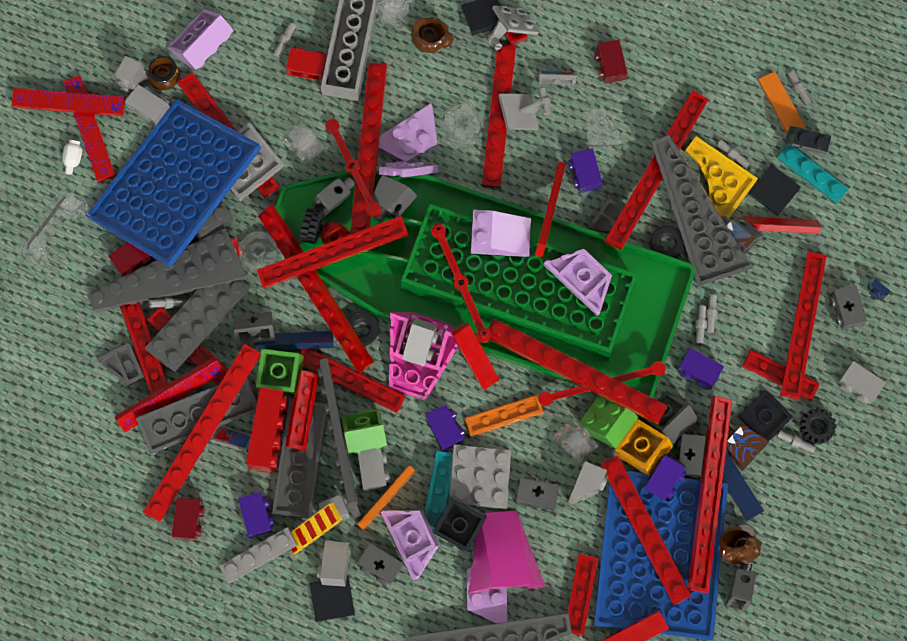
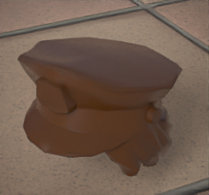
M435 17L417 20L412 30V42L420 52L436 53L441 48H448L453 43L454 37L449 32L448 25Z
M750 525L729 528L723 533L719 541V554L726 562L749 564L760 556L762 542L756 537V533Z

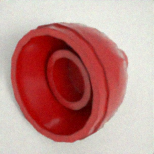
M324 222L322 224L321 240L323 245L350 235L349 230L341 223Z

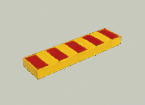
M334 502L325 506L292 531L298 544L290 549L293 555L303 550L343 520Z

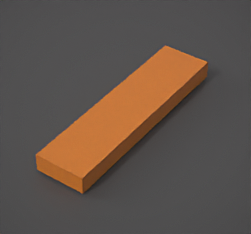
M774 71L759 78L758 82L786 134L790 126L806 129L776 72Z
M537 394L466 417L464 420L470 437L543 414L544 411L538 401Z
M408 466L358 522V527L364 531L414 475L415 470L411 466Z

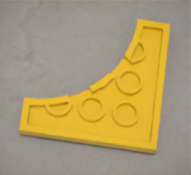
M696 136L685 150V154L702 171L707 183L709 198L721 217L726 215L730 218L758 178Z

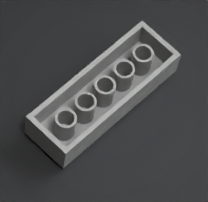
M339 0L321 84L322 95L359 101L380 0Z

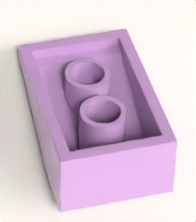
M473 210L471 254L529 257L531 219L496 211Z

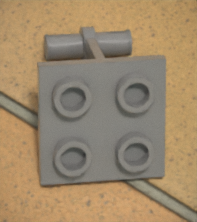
M493 6L492 9L499 18V21L493 31L484 32L488 37V42L494 46L495 50L501 49L502 44L499 42V39L506 32L538 35L539 33L524 9L507 6Z
M546 88L538 90L540 100L535 103L532 102L531 94L498 95L507 130L539 129L535 112L543 108L544 115L552 113L549 105L551 102L550 98L547 97Z

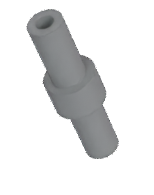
M289 23L285 33L281 34L278 40L279 44L273 56L280 58L284 48L288 47L291 41L290 37L296 25Z
M794 71L789 72L788 76L794 85L795 93L799 94L805 106L810 105L812 102L805 91V85L803 82H800Z
M722 139L719 141L717 146L724 150L733 161L735 159L745 168L750 165V162L740 154L739 150L735 147L732 148Z
M709 295V304L706 310V333L710 334L714 333L715 319H717L716 295Z
M164 297L161 300H149V307L172 309L173 307L183 306L187 299Z
M704 305L699 306L698 320L695 323V329H697L696 344H703L704 330L707 329V321L705 320L707 306Z
M781 430L778 433L777 437L791 443V446L800 447L814 453L816 446L802 440V437L792 436Z

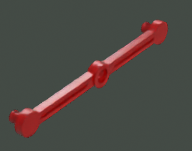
M336 119L328 120L325 128L329 133L333 134L346 161L345 169L349 174L353 175L367 203V213L370 216H379L381 206L378 202H374L359 172L360 164L352 158L339 132V122Z
M435 224L431 229L432 236L438 239L455 278L454 287L461 292L477 328L476 336L478 341L486 343L491 338V332L482 323L467 288L468 279L462 276L445 238V227L442 224ZM462 280L464 281V284L459 285L458 281Z
M657 361L653 363L652 367L611 378L619 382H625L651 374L661 376L665 373L666 366L663 362ZM578 386L552 394L542 392L538 397V401L541 405L548 406L554 400L590 390Z

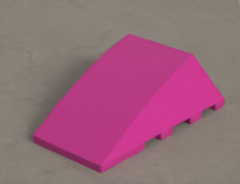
M390 312L389 388L426 400L458 348L451 335L456 328L449 323L415 312ZM416 318L438 325L436 332L439 333L436 344L433 343L431 347L434 353L431 361H427L425 366L402 359L412 323Z
M518 512L484 513L487 518L475 538L468 593L488 592L490 589L525 586V589L545 587Z

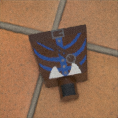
M744 425L737 431L729 426L726 451L737 467L743 471L765 448L769 441Z

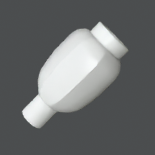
M69 140V143L64 146L62 161L66 166L65 174L72 175L73 168L81 160L82 147L79 141Z

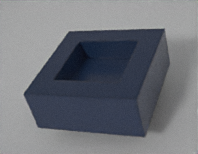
M876 279L868 287L870 295L877 300L881 299L883 301L890 292L888 288Z

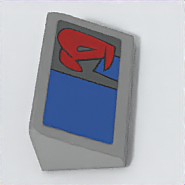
M539 71L538 83L575 85L576 72Z
M222 425L216 428L210 441L248 454L251 434Z

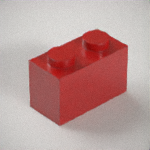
M300 47L296 49L291 48L286 67L287 75L322 81L327 55L321 51L309 52Z

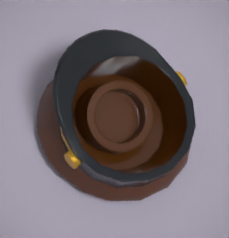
M166 56L153 59L147 69V78L150 85L158 90L173 88L180 78L177 64Z

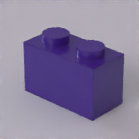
M593 148L571 153L568 166L570 171H574V188H578L579 193L601 189L603 182Z
M690 348L678 372L681 373L680 376L686 380L693 379L698 382L697 385L705 390L708 388L712 390L724 366Z
M444 405L425 415V419L442 452L451 449L453 445L463 443L465 434L462 427L456 425L454 421L456 416L452 408L448 409Z
M665 454L644 489L664 501L667 497L671 499L676 491L674 485L677 480L681 482L687 473L684 471L686 466Z
M258 492L238 498L249 538L273 532L271 527L275 526L272 515L267 513L266 508L270 507L267 496L263 497L262 493Z

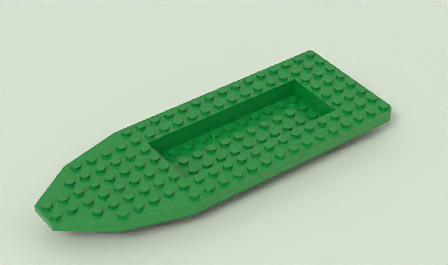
M347 170L283 186L275 208L303 252L323 245L321 231L316 244L300 241V230L307 208L316 209L312 205L316 195L339 178L343 181L350 177L355 183L353 175L349 174ZM379 171L376 172L375 189L382 176L379 174ZM426 174L409 177L384 175L408 186L417 195L400 215L406 227L407 236L316 269L324 284L375 317L391 322L390 312H415L449 323L456 329L467 322L476 336L477 328L461 292L454 287L455 278L438 239L434 238L431 233V229L435 224H442L446 229L445 238L462 276L468 279L467 288L485 328L488 329L492 320L496 319L609 377L649 368L657 361L665 364L695 275L694 267L690 263L628 242L625 243L620 251L604 242L607 235L554 217L552 218L544 254L542 257L535 256L545 214ZM355 186L350 189L351 193L348 198L323 218L322 224L324 222L341 223L350 232ZM473 210L496 211L530 218L529 257L471 254ZM387 214L383 222L394 219V217ZM372 217L371 227L380 224V222ZM585 249L612 275L598 316L544 266L546 261H552L563 255L573 254L575 251ZM459 280L458 284L463 285L464 281ZM492 340L486 343L479 341L485 354L575 386H581ZM651 374L621 383L653 398L660 376Z

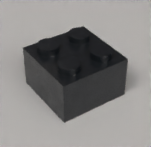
M451 495L434 525L432 533L468 552L487 516Z

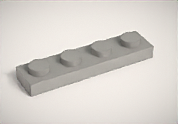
M287 527L220 565V568L227 582L231 583L298 544L290 528Z

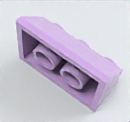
M203 9L167 49L187 66L197 70L205 64V60L217 51L222 42L228 40L234 30L220 14Z

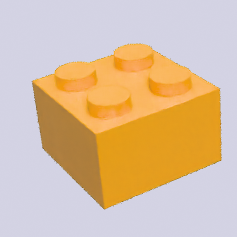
M637 419L617 448H615V451L620 459L651 478L663 457L670 452L673 445L667 436Z

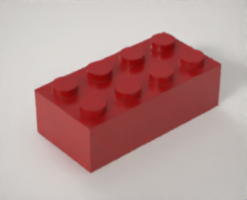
M260 387L246 461L249 470L272 474L273 469H277L278 458L276 450H280L282 443L279 434L280 431H284L285 427L283 412H287L289 404L284 391Z

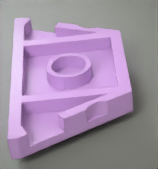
M429 104L380 135L379 148L385 151V153L398 158V160L408 163L435 146L437 138L432 105Z
M397 161L395 163L389 162L386 163V166L379 167L380 175L389 176L400 175V177L438 173V165H423V162L407 163Z
M585 249L575 251L573 254L563 255L552 261L548 260L544 263V266L597 316L600 314L612 275Z
M423 510L382 511L381 514L412 580L418 579L439 547Z
M471 568L467 569V610L494 623L507 622V588L490 589L488 592L468 593Z

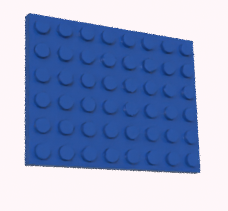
M176 99L86 214V217L171 268L262 147L259 143Z
M626 471L688 588L701 480L683 478L681 482L677 480L674 488H676L674 495L671 499L667 497L664 501L644 489L651 479L649 476L640 472ZM609 483L594 626L623 629L660 610L669 626L668 630L660 633L661 635L713 641L721 563L719 541L724 531L727 483H722L709 593L689 590L691 597L675 605L669 599Z

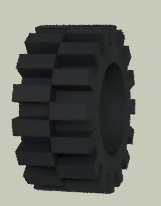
M307 208L300 230V241L311 244L317 243L322 227L323 211Z
M811 409L802 417L799 424L802 437H805L807 442L810 441L814 445L826 443L836 432L837 424L834 423L836 421L835 418H832V414H828L826 409ZM818 419L824 423L825 430L823 433L817 434L812 431L810 425L813 420Z

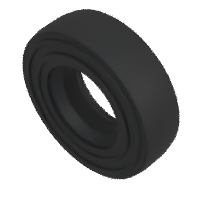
M672 226L658 228L650 240L652 251L673 258H677L682 253L685 245L681 232ZM663 237H671L675 242V246L670 250L663 249L660 245V240Z
M359 311L353 313L347 319L353 329L359 322H365L369 325V332L366 335L360 336L357 334L364 346L376 340L379 334V324L372 314Z

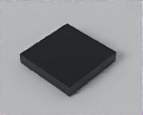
M476 0L461 5L472 36L494 30L499 18L492 8L493 6H500L498 0Z
M770 165L748 192V195L776 216H779L800 190L801 186L773 165Z
M765 390L738 418L752 431L770 441L793 416Z
M349 576L346 579V587L322 585L321 581L310 583L316 622L355 616Z

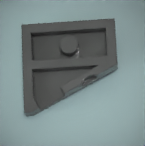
M609 197L588 228L610 232L624 207Z
M127 343L96 359L97 362L106 367L128 386L145 378L131 343Z

